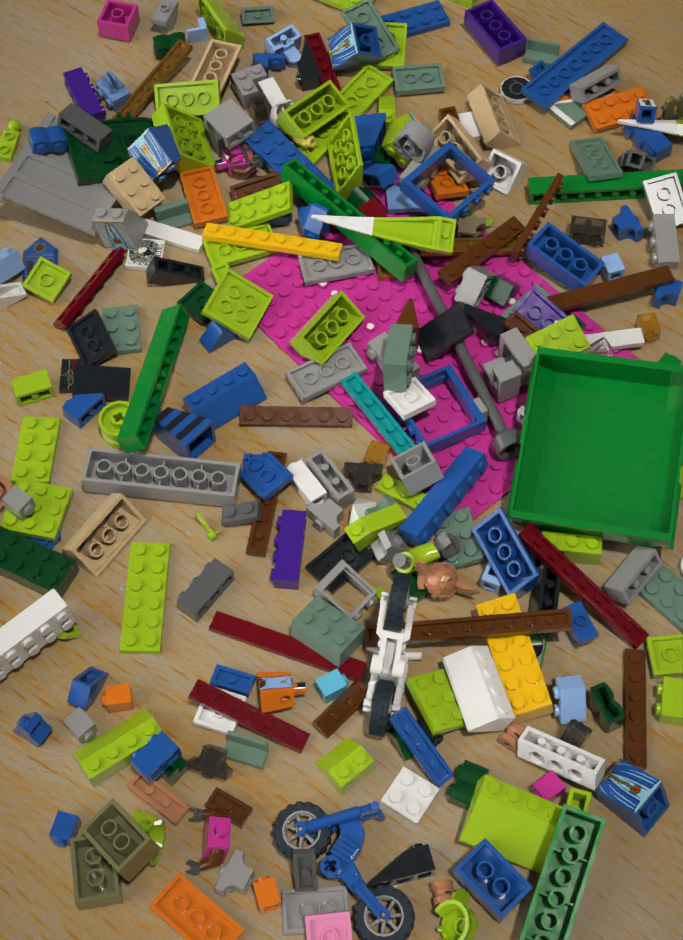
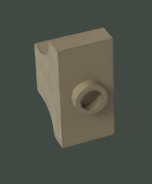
M461 216L456 223L455 234L458 238H477L480 235H485L486 218Z

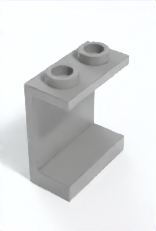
M231 98L203 116L207 128L213 127L223 137L225 146L229 150L257 132L254 120Z

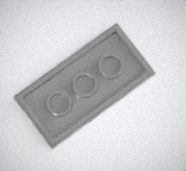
M357 244L343 246L339 261L298 255L305 286L375 273L371 256Z
M349 342L338 347L323 365L310 360L285 372V376L304 403L341 385L340 380L354 372H357L359 376L367 373L368 368Z

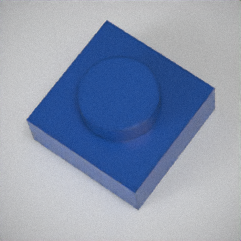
M540 60L528 71L535 78L547 67L543 60Z

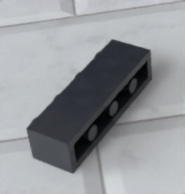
M536 558L535 567L540 577L537 585L532 590L530 611L558 609L561 580Z

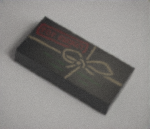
M62 359L60 393H73L75 364H81L80 359Z

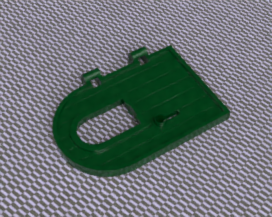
M127 111L126 117H122L121 112H117L116 119L98 120L112 129L111 142L100 152H96L64 130L68 141L67 153L77 184L103 183L102 181L107 174L132 157L129 156L126 143L135 142L148 128L154 127L152 118H132L130 111Z

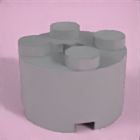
M421 121L408 122L395 138L394 143L396 142L397 144L395 148L405 159L410 160L412 158L416 159L415 162H421L434 145L436 136Z

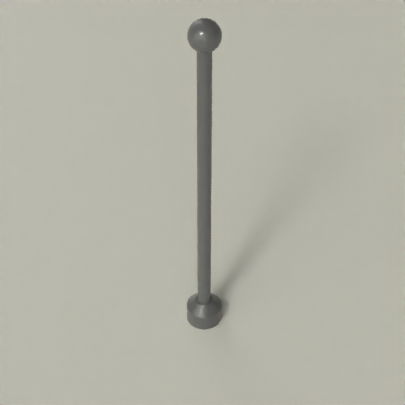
M403 245L407 251L418 259L415 271L437 314L440 315L447 308L416 248ZM464 341L454 346L479 398L488 409V416L497 432L492 445L499 459L509 460L515 458L520 453L521 432L517 429L507 428Z

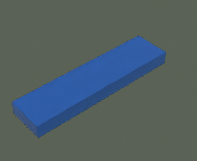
M403 706L387 718L436 787H441L454 776L452 770L406 706Z

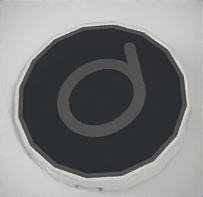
M520 76L509 77L502 82L500 95L508 103L523 104L524 101H529V99L520 93L521 88L530 81Z

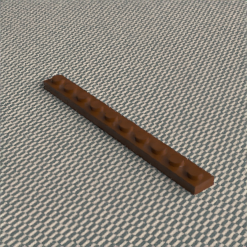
M571 609L413 621L410 639L405 643L417 644L573 631ZM377 625L365 626V645L367 648L378 647L380 637L376 634Z

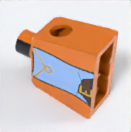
M257 672L262 713L293 707L295 705L294 695L306 694L305 682L293 683L290 672Z

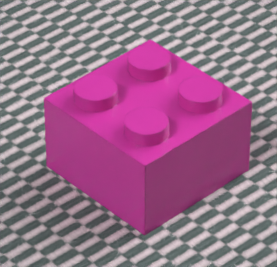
M107 0L97 20L100 36L130 41L140 21L138 5Z

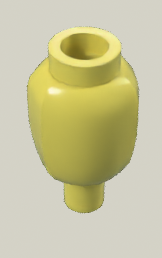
M310 134L303 140L289 135V138L293 139L298 146L303 148L314 147L317 143L313 134Z

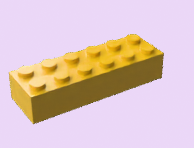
M515 593L476 605L479 616L521 612ZM529 634L486 638L494 664L515 715L513 722L521 723L553 713V704Z

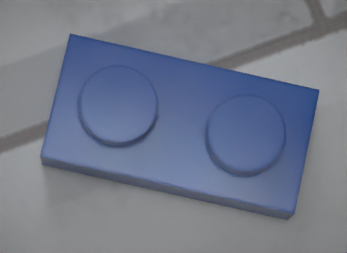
M217 664L211 677L210 685L249 697L256 676Z

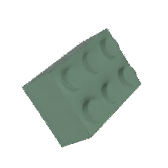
M390 323L383 360L384 390L407 392L408 384L411 385L412 373H410V371H414V360L412 358H416L417 346H413V344H416V333H413V325Z
M318 596L291 623L292 637L337 667H340L364 642L365 627Z

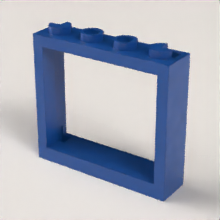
M448 141L402 180L400 191L430 217L456 219L457 223L459 218L466 216L474 205L478 206L483 197L490 195L491 191L494 190L495 179ZM448 158L452 159L481 184L477 190L449 214L416 186Z
M451 364L417 379L426 389L446 382L472 422L471 424L426 442L412 417L403 420L397 413L399 420L405 423L408 435L410 437L413 436L415 445L425 441L432 454L484 432L486 429V419Z

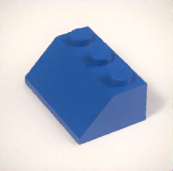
M486 838L453 869L452 873L499 924L533 888Z

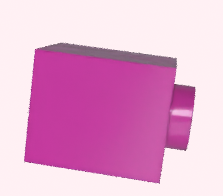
M552 770L532 785L531 793L554 802L564 794L566 786Z

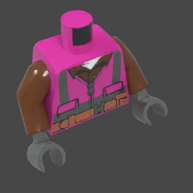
M243 141L230 150L227 147L223 148V159L215 161L217 171L227 169L230 177L247 178L249 175L257 174L256 167L261 168L263 166L262 158L259 155L253 156L252 151Z
M193 807L189 809V811H194L193 818H189V820L202 822L204 819L202 860L199 863L188 860L186 865L191 867L185 871L186 873L197 876L201 870H208L224 863L230 848L231 818H226L224 811L221 809L203 810Z

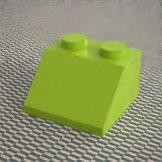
M348 737L315 762V765L341 795L345 794L375 770L373 758L360 744Z

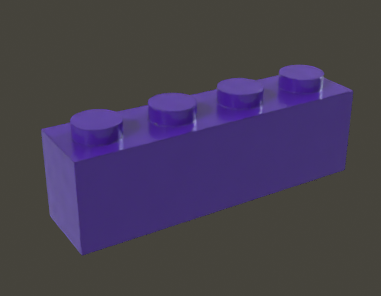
M82 67L64 72L65 85L75 105L86 113L91 114L95 119L105 120L106 110L104 106H100V98L98 94H94L96 93L93 84L89 83L90 79L87 72L84 73Z
M283 509L282 517L278 516L277 528H280V533L276 534L275 545L278 548L277 551L273 552V563L276 564L275 569H271L270 580L274 581V588L298 590L307 522L306 511Z

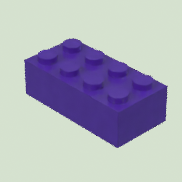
M488 0L465 10L464 26L498 65L525 54L527 38L493 0Z

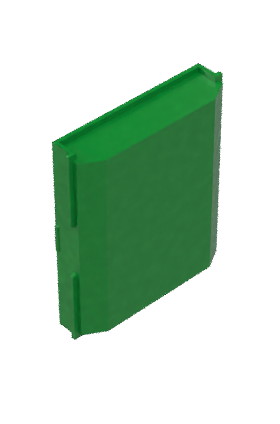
M538 347L537 355H534L524 410L526 418L523 420L520 437L521 448L519 459L515 461L506 513L512 526L514 523L526 527L531 523L537 530L598 536L602 537V540L642 546H665V549L673 550L682 487L679 483L680 469L683 465V365Z

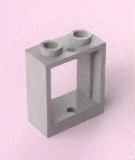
M516 327L500 334L498 357H503L505 362L513 360L515 365L519 366L522 371L520 388L526 385L529 386L533 358L536 353Z
M343 559L313 590L316 596L355 621L363 615L361 611L365 607L369 609L376 601L374 597L378 592ZM341 574L367 596L351 614L347 613L325 592Z

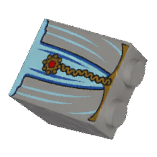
M96 208L91 220L106 249L122 247L124 250H138L148 226V222L130 209Z

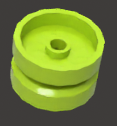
M127 401L111 402L99 413L98 421L103 439L108 446L114 449L124 450L116 440L129 406Z

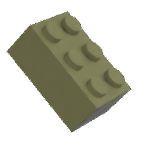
M113 798L80 830L112 867L128 882L162 849Z
M85 835L69 838L74 898L77 908L84 910L123 903L121 875L109 864Z

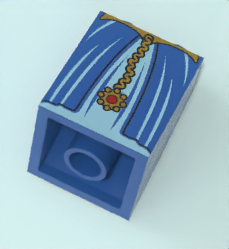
M351 22L327 39L333 70L346 72L382 58L376 26Z
M168 124L148 128L127 149L153 182L165 180L167 178L166 174L175 170L178 167L177 164L182 160Z
M621 758L616 764L611 766L609 772L595 790L600 803L643 837L646 836L670 806L661 780Z

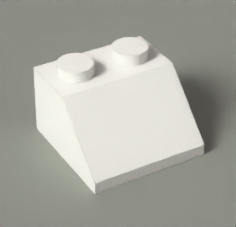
M492 149L488 159L493 165L486 172L495 179L493 188L509 195L522 179L528 163L500 149Z

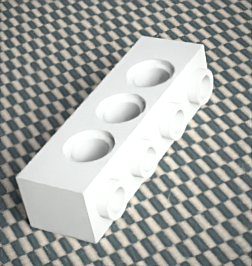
M530 726L526 727L518 739V757L549 771L553 770L556 774L595 791L604 777L606 759Z

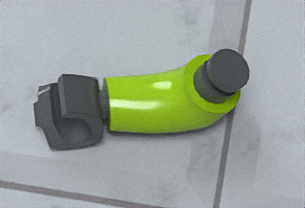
M443 532L433 540L435 544L431 541L405 552L397 553L393 557L392 562L398 572L412 573L416 571L414 566L416 561L421 560L428 564L440 558L439 553L444 558L456 555L461 550L460 541L457 536Z

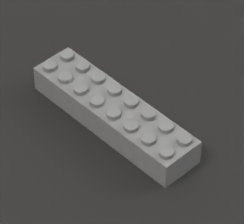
M89 447L81 482L84 492L101 494L122 493L124 496L225 507L237 504L241 483V464L139 452L126 453L120 450Z

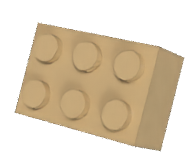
M131 157L111 171L102 181L124 209H130L142 218L154 210V207L159 206L166 198L134 157Z

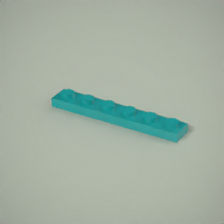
M357 372L340 380L341 386L397 455L415 446L414 442Z

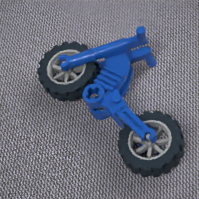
M298 801L296 804L287 805L284 811L281 810L279 812V817L274 821V841L278 849L288 859L293 860V849L315 848L316 859L320 858L319 856L322 853L324 854L327 851L328 845L331 844L333 833L336 830H341L339 838L330 850L332 854L322 859L320 869L328 880L332 882L344 881L350 890L360 897V901L355 907L354 921L357 931L364 940H407L411 931L414 929L415 920L414 908L409 898L401 890L389 885H379L374 889H369L355 865V861L362 851L365 839V830L361 823L375 817L378 821L383 822L386 818L377 801L329 815L318 805L308 801ZM307 816L309 819L306 822H302L300 817ZM297 818L296 827L291 826V822ZM287 830L296 831V834L288 838ZM300 837L299 847L290 843ZM310 841L312 843L308 847L303 848V842ZM331 865L337 869L334 873L329 870ZM388 900L392 902L388 908H385L381 901ZM396 904L401 913L391 914L390 912ZM372 914L378 919L369 924L368 916ZM401 917L400 924L396 927L393 924V918ZM380 922L382 923L381 934L372 929ZM386 924H389L394 931L385 934Z

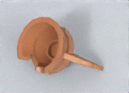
M421 560L416 561L414 564L415 570L419 572L417 578L418 589L427 588L429 593L432 594V598L438 597L446 602L455 592L472 596L480 594L478 589L460 582L459 575L451 564L445 562L426 564Z

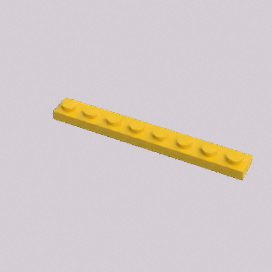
M206 223L202 234V239L206 241L339 261L343 250L342 243Z

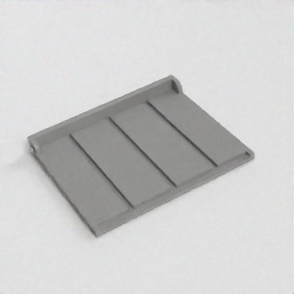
M47 113L38 127L57 126L58 118L53 114ZM29 140L0 180L1 203H7L8 200H12L93 236L96 235L97 231L91 220L96 208H112L116 201V198L104 183L77 184L67 150L60 153L34 154Z

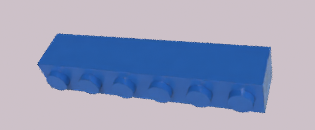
M465 446L443 473L445 478L435 483L399 527L404 541L419 546L431 540L434 533L442 526L443 522L454 511V508L465 497L470 488L475 485L482 473L487 470L489 465L485 453Z

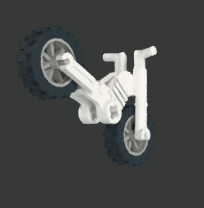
M395 572L391 593L382 591L376 634L380 637L378 647H366V650L375 653L372 657L371 677L368 682L366 698H364L362 710L372 711L369 724L370 735L385 737L389 721L387 718L401 708L409 668L408 660H422V652L405 651V642L411 636L414 612L418 599L411 596L409 598L412 574ZM408 608L405 629H403L406 609ZM394 685H395V686H397V688H396V692H395L394 702H393V704H392L393 692H394Z

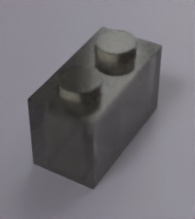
M572 215L569 237L578 244L603 247L607 220Z

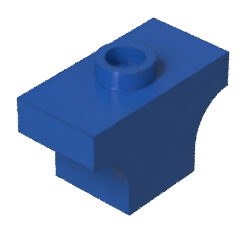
M627 204L621 206L619 215L612 219V232L619 241L623 239H631L635 242L641 241L644 228L640 224L639 218L633 214Z
M674 279V283L655 287L653 292L656 294L652 307L659 309L660 306L665 304L676 306L683 282Z
M581 601L562 608L571 609L573 631H567L573 644L578 642L579 645H583L598 639L599 634Z
M34 712L24 714L18 720L13 732L34 746L41 745L52 730V727L42 719L41 715Z

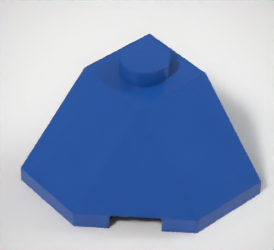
M314 202L310 203L307 207H299L298 222L303 237L324 241L330 232V224L314 220L311 216H329V209Z

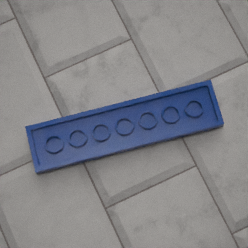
M602 22L522 87L520 93L544 111H547L570 92V84L595 71L627 44L628 38L605 22Z

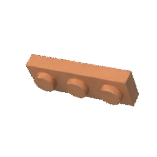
M137 773L127 784L128 789L175 826L189 812V806L157 781L149 784Z

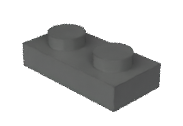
M259 500L225 506L222 509V525L224 527L259 521L261 517V503Z
M293 849L295 892L318 891L316 849Z

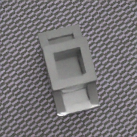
M162 0L151 18L152 24H156V28L172 31L177 22L178 0Z
M330 498L322 504L311 502L306 506L307 517L313 521L316 528L325 531L335 540L340 535L339 523L344 519L343 509Z
M386 530L378 533L379 538L371 544L377 560L387 565L393 561L395 554L409 550L402 537Z
M235 849L228 864H223L219 872L221 877L215 886L216 894L225 897L230 892L246 895L255 878V873L253 869L244 864V852Z

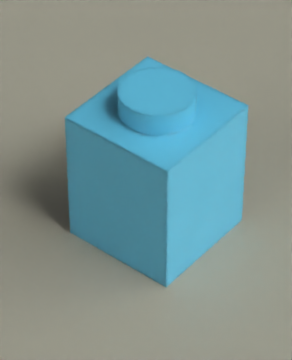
M338 669L315 680L316 689L325 704L337 699L347 689V685H349L344 673L340 674Z

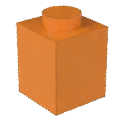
M130 683L105 686V694H102L103 707H107L109 713L134 710Z
M263 876L258 878L257 882L253 883L261 914L282 908L274 877Z

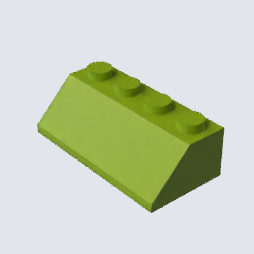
M197 0L199 15L204 17L207 27L216 40L242 45V49H244L245 36L242 31L238 30L236 22L231 20L229 12L224 10L223 4L218 0Z
M329 80L282 111L276 121L286 134L303 140L350 108L351 105L332 81Z
M341 290L330 296L289 343L301 356L323 365L362 322L365 316Z
M144 708L73 752V755L95 788L130 766V759H132L134 752L144 748L148 744V740L154 734H159L162 730L153 716Z

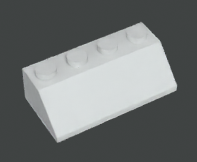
M469 646L442 659L468 732L503 731L515 719L488 646Z

